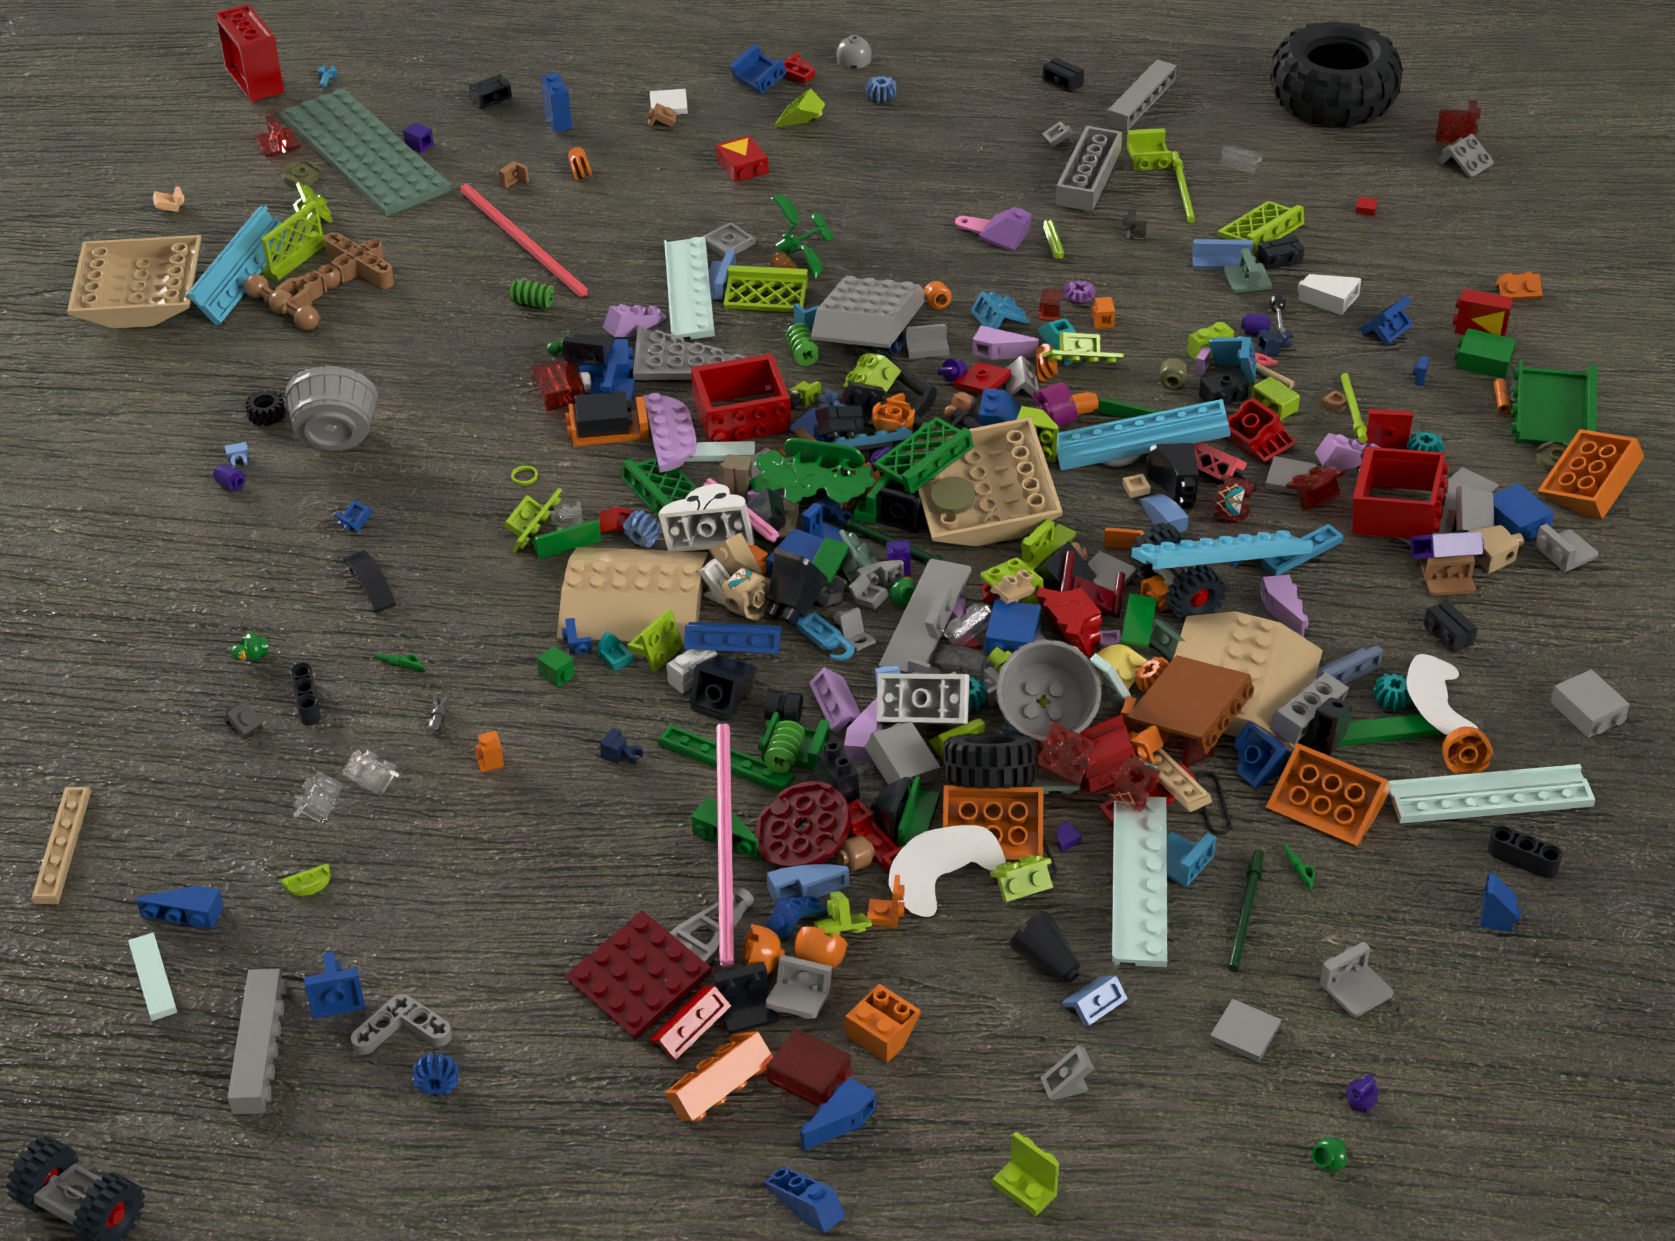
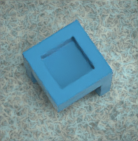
M798 303L794 304V324L804 323L811 331L819 305L805 310Z

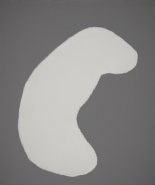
M1418 654L1410 664L1406 684L1408 693L1422 716L1446 735L1454 729L1464 726L1479 729L1472 722L1457 714L1448 704L1445 681L1457 679L1459 676L1458 670L1441 659L1427 654Z
M960 825L934 829L915 836L901 849L890 868L889 887L893 893L895 875H900V885H905L904 901L900 900V902H905V908L911 913L922 917H930L937 910L935 883L939 876L957 870L970 862H975L988 870L996 871V866L1006 863V860L996 837L984 827Z

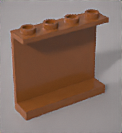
M1176 655L1127 716L1130 730L1139 734L1148 726L1155 725L1158 729L1197 739L1201 753L1206 755L1215 746L1222 733L1228 729L1236 715L1241 712L1246 702L1252 698L1254 686L1251 675Z

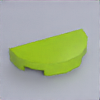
M329 863L281 879V886L286 892L296 896L315 894L322 890L330 880Z

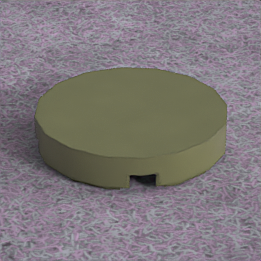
M295 161L285 166L282 170L283 182L291 187H297L296 184L298 182L303 185H311L320 177L318 166L310 161H305V163Z
M1554 441L1543 443L1537 450V464L1542 469L1551 472L1569 444L1565 442L1555 444Z
M957 476L943 478L935 483L931 490L932 504L941 513L953 512V514H960L967 511L974 503V487L965 478Z

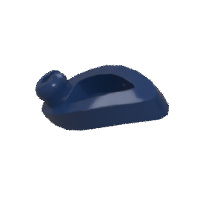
M903 331L890 348H886L891 355L898 354L904 345Z

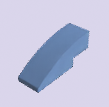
M1155 494L1138 499V503L1153 524L1159 526V523L1162 522L1165 525L1170 523L1179 532L1187 531V514L1169 497Z
M832 864L799 865L767 873V889L775 904L779 899H789L796 896H814L817 898L849 887V869L847 866Z

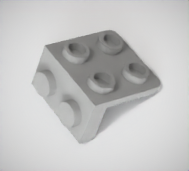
M1473 134L1464 139L1462 137L1452 144L1453 146L1448 145L1441 151L1442 155L1437 159L1443 165L1454 158L1469 178L1475 177L1494 163Z
M1548 524L1539 526L1535 547L1564 572L1598 557V551L1573 530L1567 529L1557 533Z
M1364 941L1356 946L1348 947L1336 957L1328 958L1323 963L1320 985L1353 1017L1364 1014L1393 996L1392 988L1367 965L1371 948Z
M782 955L779 959L777 983L768 996L765 1006L773 1009L775 1012H786L798 1015L804 1019L816 1018L830 992L832 966Z

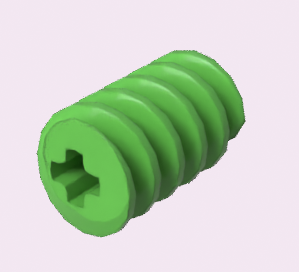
M520 279L519 282L514 280L510 288V300L513 303L526 304L527 306L533 305L536 308L547 309L551 307L554 300V286L550 285L547 288V285L544 283L540 286L538 282L533 284L530 280L527 282L524 279Z
M796 323L790 326L786 332V341L795 361L801 366L814 364L818 360V347L816 342L811 340L809 327L804 323Z
M786 720L776 725L764 756V762L770 770L777 773H787L790 767L794 765L805 735V730L800 724Z

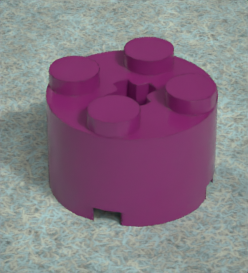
M1063 382L1033 392L1037 405L1036 409L1043 410L1059 427L1072 423L1077 419L1075 402H1070L1069 397L1072 394Z

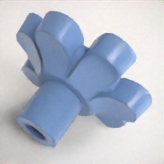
M826 390V396L819 395V401L823 402L819 404V409L840 404L839 394L833 393L832 390Z

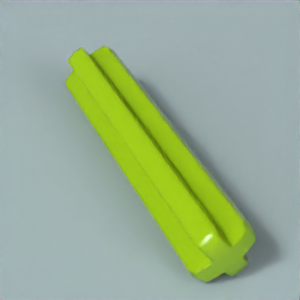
M1045 220L1043 228L1053 257L1055 259H1062L1064 257V250L1054 222L1052 220Z

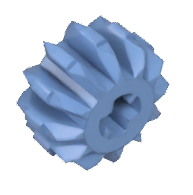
M885 75L883 77H872L871 80L867 81L866 85L867 98L873 102L877 101V103L892 101L896 95L895 81L891 77H885Z
M643 510L632 513L623 525L624 533L629 536V540H632L635 545L639 544L641 548H650L662 534L660 530L661 525L656 522V518H652L650 513L646 514Z

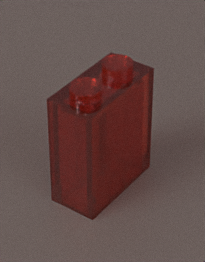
M560 359L530 366L532 384L545 411L567 407L569 404L575 405V395H585L584 384L573 362Z
M795 1028L767 1064V1082L820 1107L822 1103L828 1102L838 1085L851 1077L853 1071L851 1055Z

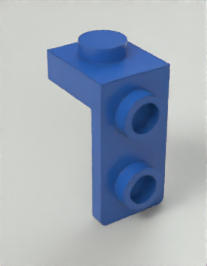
M814 502L803 512L801 517L803 532L822 539L827 537L845 543L839 533L840 529L822 522V505Z
M814 896L779 899L766 925L782 940L790 939L799 918L823 916L827 914L828 910Z

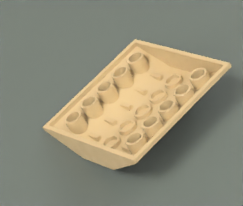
M201 235L84 241L68 305V315L110 328H145L155 326L190 308L191 299L185 297V295L194 285L202 240Z
M1031 417L969 429L972 434L974 448L918 489L932 541L977 547L1017 539L1034 531L1046 519L1052 521L1063 515ZM952 435V436H946L945 440H946V439H950V438L953 437L954 435ZM942 437L930 438V441L942 440ZM927 438L918 439L915 443L927 442ZM938 447L930 448V451H934ZM926 448L915 449V453L926 452ZM915 459L914 463H918L922 459ZM953 476L965 478L971 482L974 487L975 498L972 507L960 514H953V512L945 514L935 509L931 501V490L935 483L943 478Z
M576 547L568 560L563 581L557 642H563L561 628L566 627L565 619L575 618L577 638L591 637L592 643H599L603 634L608 631L617 636L622 644H629L648 625L669 609L673 611L684 647L685 625H689V622H698L705 581L698 572L708 563L709 552Z
M1236 611L1186 616L1180 635L1185 641L1178 642L1174 657L1178 655L1251 675L1254 694L1242 707L1241 712L1232 720L1228 729L1222 734L1238 737L1248 721H1251L1293 751L1296 744H1291L1270 729L1274 721L1272 715L1278 707L1283 708L1290 697L1295 698L1303 687L1307 688L1310 682L1317 675L1323 650L1280 622Z

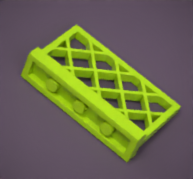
M312 200L261 238L266 266L262 269L263 276L279 281L325 246V235L322 233L316 201ZM312 210L310 219L308 220V214ZM300 219L297 229H294L297 220ZM307 221L308 224L306 226L305 232L303 233L302 230L305 225V222ZM287 228L284 239H282L283 231ZM295 231L292 242H289L292 232ZM303 234L302 239L298 242L300 235ZM274 238L272 246L270 248L269 241ZM281 240L282 244L280 246L279 252H277L276 250ZM290 244L289 249H288L287 251H285L286 248H287V245Z
M1267 201L1218 230L1217 236L1227 240H1253L1252 255L1257 253L1259 243L1282 238L1304 224V207L1296 205L1293 208H1288Z
M729 265L724 309L794 312L793 305L789 304L794 299L804 308L806 289H808V269ZM732 285H741V287L735 289ZM752 286H761V288L755 290ZM771 287H781V288H780L779 290H777V291H774ZM791 288H801V289L798 290L797 292H794ZM745 290L751 292V294H749L746 297H744L740 293H742ZM767 290L771 295L766 298L762 297L760 294ZM787 291L790 296L783 299L780 295ZM735 296L740 299L738 302H729ZM755 297L760 300L757 303L749 302L751 299ZM774 298H776L779 301V303L777 304L769 303V301L773 300Z

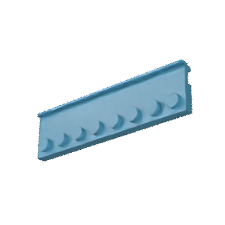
M266 205L256 209L185 295L216 326L225 319L245 294V280L250 275H260L262 269L266 266L261 238L281 224L277 217L273 218L266 211L268 209ZM287 228L283 231L282 239H284ZM274 238L269 241L270 248L272 246ZM280 240V242H279V244H278V247H277V250H276L277 252L279 251L280 246H281V244H282V241H281V240Z
M1223 399L1060 432L1058 433L1057 454L1060 470H1067L1149 453V448L1156 444H1195L1229 437L1231 434Z
M1278 530L1275 534L1259 532L1255 536L1239 534L1236 538L1220 536L1216 540L1201 538L1200 541L1196 542L1181 540L1180 543L1176 544L1172 542H1162L1161 545L1156 546L1153 544H1142L1141 547L1132 548L1131 557L1144 564H1153V569H1164L1311 553L1313 541H1303L1291 535L1289 531Z

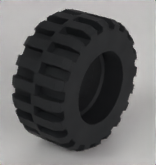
M1010 733L965 734L949 737L943 744L944 778L949 784H954V786L977 789L1021 787L1022 785L1026 786L1034 783L1037 778V743L1034 738Z

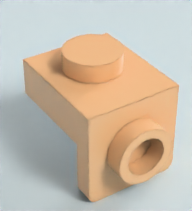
M176 186L173 195L154 191L153 201L155 208L162 211L178 212L180 205L184 203V194H182L181 188Z

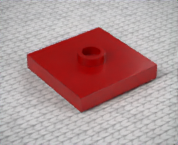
M977 362L954 381V387L982 395L983 389H997L1012 376L1010 369Z
M1369 409L1366 425L1368 439L1364 443L1370 445L1373 443L1380 448L1406 449L1410 436L1413 411Z

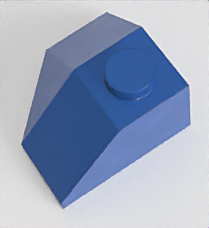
M1248 721L1235 739V749L1238 751L1239 760L1237 774L1254 788H1258L1284 771L1293 751L1280 740L1251 721Z
M1488 872L1484 888L1480 927L1512 932L1514 922L1519 923L1521 908L1516 907L1517 896L1494 873Z

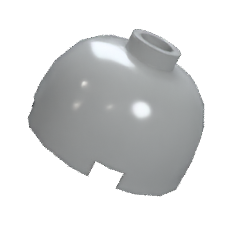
M857 35L846 37L837 47V63L846 68H851V65H857V68L870 64L872 57L869 43Z

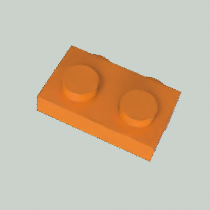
M1524 272L1520 275L1505 273L1499 276L1495 283L1496 287L1500 289L1501 296L1512 297L1513 300L1541 299L1543 296L1540 274H1532V272Z

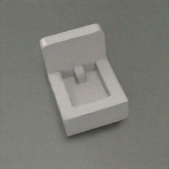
M861 574L849 586L855 604L874 610L889 596L886 588L871 585L865 574Z

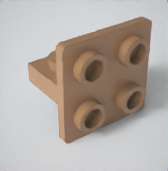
M1474 556L1428 558L1427 562H1422L1421 570L1430 595L1475 593L1476 587L1472 579L1475 565Z

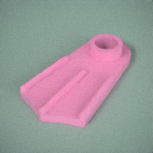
M959 216L955 219V225L959 229L969 230L976 234H980L990 222L987 219Z

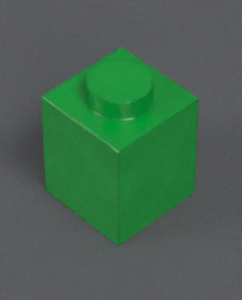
M552 646L537 657L539 675L557 687L569 681L575 675L573 658L555 646Z

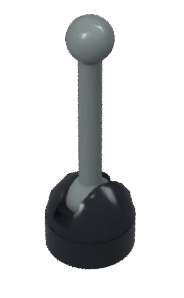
M1275 295L1271 297L1269 303L1271 310L1277 313L1279 325L1277 333L1281 335L1285 332L1281 311L1285 310L1286 300L1281 295Z

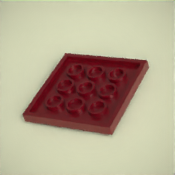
M641 910L565 975V978L577 991L631 1038L636 1040L712 974V969L706 962Z

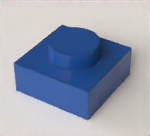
M1421 356L1419 364H1414L1412 375L1416 376V385L1423 386L1429 357Z

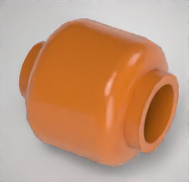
M930 282L924 289L926 294L925 301L931 308L941 310L950 304L952 294L943 282Z

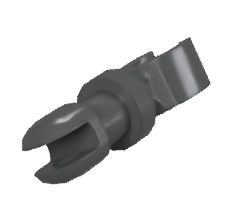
M446 694L442 702H440L437 695L433 699L432 720L428 726L430 733L433 735L440 733L442 729L441 721L444 720L445 711L450 705Z

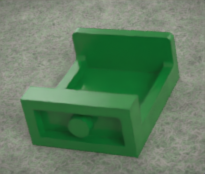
M774 712L771 720H767L765 735L759 739L758 750L761 751L763 761L774 729L780 722L779 712ZM820 719L817 728L802 726L805 730V735L792 767L808 770L814 769L818 753L824 751V745L830 739V721Z

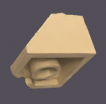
M741 532L709 549L713 559L716 558L730 575H733L740 568L748 569L757 574L762 572Z

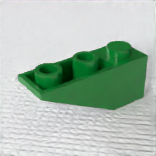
M706 797L691 816L692 833L718 843L717 801ZM731 810L732 849L757 859L759 857L758 839Z

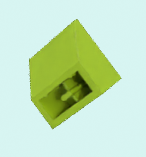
M1022 406L1017 419L1032 418L1045 460L1056 462L1059 426L1043 410Z

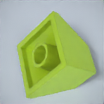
M810 88L786 107L775 123V126L783 127L807 123L813 118L816 120L822 115L823 112L821 110L825 103Z

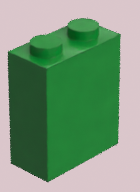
M1467 329L1465 336L1460 337L1459 345L1455 351L1456 368L1505 379L1514 355L1517 339Z

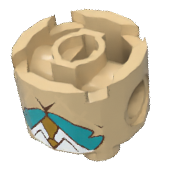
M740 568L729 580H725L722 585L726 610L751 620H758L763 617L769 602L765 596L771 580L748 569Z

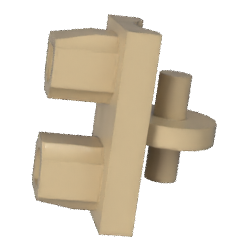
M1024 569L1019 570L1016 577L1011 575L1004 576L1000 583L992 586L991 592L999 594L1000 600H1003L1006 604L1019 602V599L1034 593L1035 588L1030 585L1033 576Z

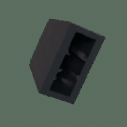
M766 488L746 505L776 531L785 526L786 518L782 496L771 489ZM752 527L755 538L769 544L774 543L767 540Z
M1330 697L1315 711L1308 747L1330 756L1347 733L1353 707L1349 703Z

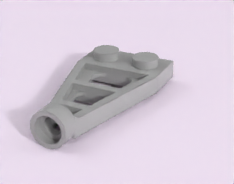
M739 888L733 894L734 928L743 913L754 903L753 896L744 888ZM719 902L678 925L670 932L708 965L719 954V924L711 919L719 913ZM701 927H706L715 933L710 943L706 945L690 936V934Z

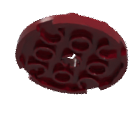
M810 781L793 785L778 793V798L770 806L766 805L756 823L755 837L758 839L759 851L771 865L782 869L799 865L821 864L832 857L848 837L852 815L849 804L842 793L827 783ZM808 822V825L802 831L798 829L803 823Z

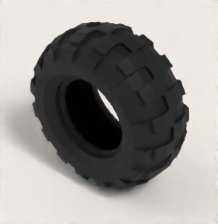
M1338 21L1307 24L1305 28H1296L1291 31L1290 36L1283 39L1273 55L1270 75L1273 92L1279 104L1285 106V111L1292 116H1299L1303 121L1309 123H1318L1329 127L1357 126L1358 123L1372 122L1376 120V116H1383L1388 111V108L1394 103L1400 92L1403 67L1397 48L1393 47V42L1388 37L1379 35V31L1362 27L1360 24L1341 23Z

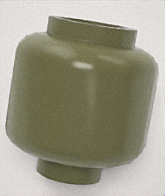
M1178 358L1165 360L1160 369L1159 379L1165 387L1172 389L1180 388L1184 385L1187 376L1186 364Z

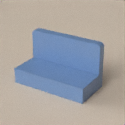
M1100 976L1064 1000L1062 1004L1064 1007H1074L1083 1025L1089 1026L1128 998L1117 976Z

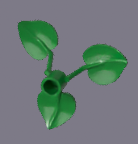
M776 195L771 199L780 206L786 218L793 224L787 233L782 236L783 239L776 243L777 250L782 256L802 250L810 266L813 279H815L823 271L822 262L817 253L810 249L808 245L803 244L800 247L798 245H800L801 240L817 231L820 232L826 241L833 240V233L827 227L824 218L818 212L812 214V219L817 228L799 238L795 235L791 236L790 233L799 223L797 219L799 216L798 211L787 196Z

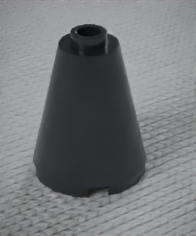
M1046 911L1037 913L1025 922L1028 926L1023 932L1018 929L1009 945L1014 952L1059 982L1064 983L1067 981L1071 983L1080 974V963L1053 917Z

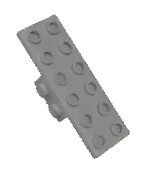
M1460 468L1448 479V492L1446 493L1445 506H1443L1440 531L1435 532V534L1452 533L1457 528L1456 487L1465 486L1495 493L1499 485L1466 468ZM1431 496L1428 497L1425 501L1430 502ZM1397 538L1411 545V539Z
M936 559L929 560L879 663V667L898 666L900 673L908 674V660L910 658L928 664L972 571L971 566Z

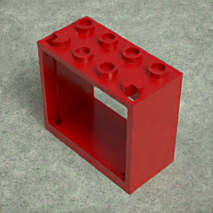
M250 4L216 12L215 17L225 68L250 102L260 101L263 98L283 93L284 86L274 34Z
M772 353L691 367L693 402L708 442H734L790 432V396ZM768 392L773 394L771 398L713 408L710 403Z
M1365 447L1353 495L1352 534L1411 539L1412 536L1430 535L1439 532L1449 480H1447L1449 463H1445L1446 453ZM1373 487L1432 491L1430 502L1371 497Z

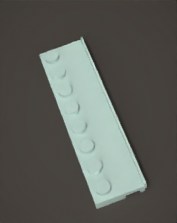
M693 237L691 239L671 242L664 240L671 334L680 337L690 336L691 339L715 336L705 237Z
M1580 764L1388 781L1390 785L1389 794L1400 824L1594 807L1595 798L1588 781L1581 773L1582 767Z
M1114 793V797L1118 801H1123L1120 796H1116L1117 793ZM1122 796L1125 802L1131 801L1130 796ZM1131 796L1135 804L1127 803L1128 805L1124 802L1120 804L1115 800L1113 824L1112 962H1114V965H1120V962L1135 963V966L1167 967L1166 797Z

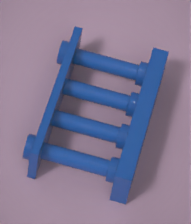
M689 622V625H685L684 649L779 653L781 626Z

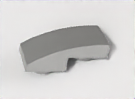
M890 560L864 566L856 570V579L861 574H865L871 585L881 583L886 588L896 583L898 579L904 578V562L902 560Z

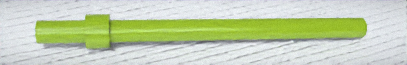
M1174 151L1172 152V168L1176 172L1187 220L1189 223H1194L1195 216L1183 173V161L1180 159L1179 153Z
M1343 373L1341 381L1353 418L1354 433L1358 436L1359 441L1364 443L1368 439L1366 435L1367 427L1365 422L1362 421L1349 375Z

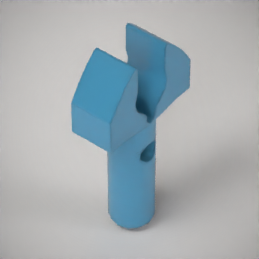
M326 65L318 68V77H322L319 86L323 89L326 88L329 78H336L337 76L336 68L331 65V69L327 72Z

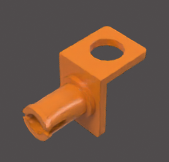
M1152 725L1139 734L1132 731L1130 734L1128 733L1130 742L1134 747L1136 759L1141 758L1154 765L1155 760L1152 753L1163 747L1157 726Z

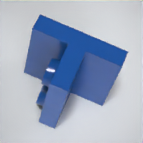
M1408 295L1380 312L1359 328L1363 335L1374 330L1386 346L1414 325L1403 310L1412 301Z
M609 361L607 369L603 371V377H594L590 394L625 391L626 400L630 399L632 402L635 379L619 378L617 362Z
M334 951L323 953L325 974L304 977L312 1018L364 1010L365 1001L358 969L343 970L341 961L336 962Z

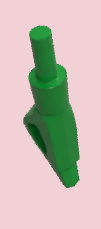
M375 654V658L388 661V664L416 671H426V668L414 654L401 657L394 654Z
M1288 844L1283 845L1282 848L1289 857V863L1296 870L1305 886L1312 892L1315 879L1314 868L1303 864L1299 856L1292 852Z

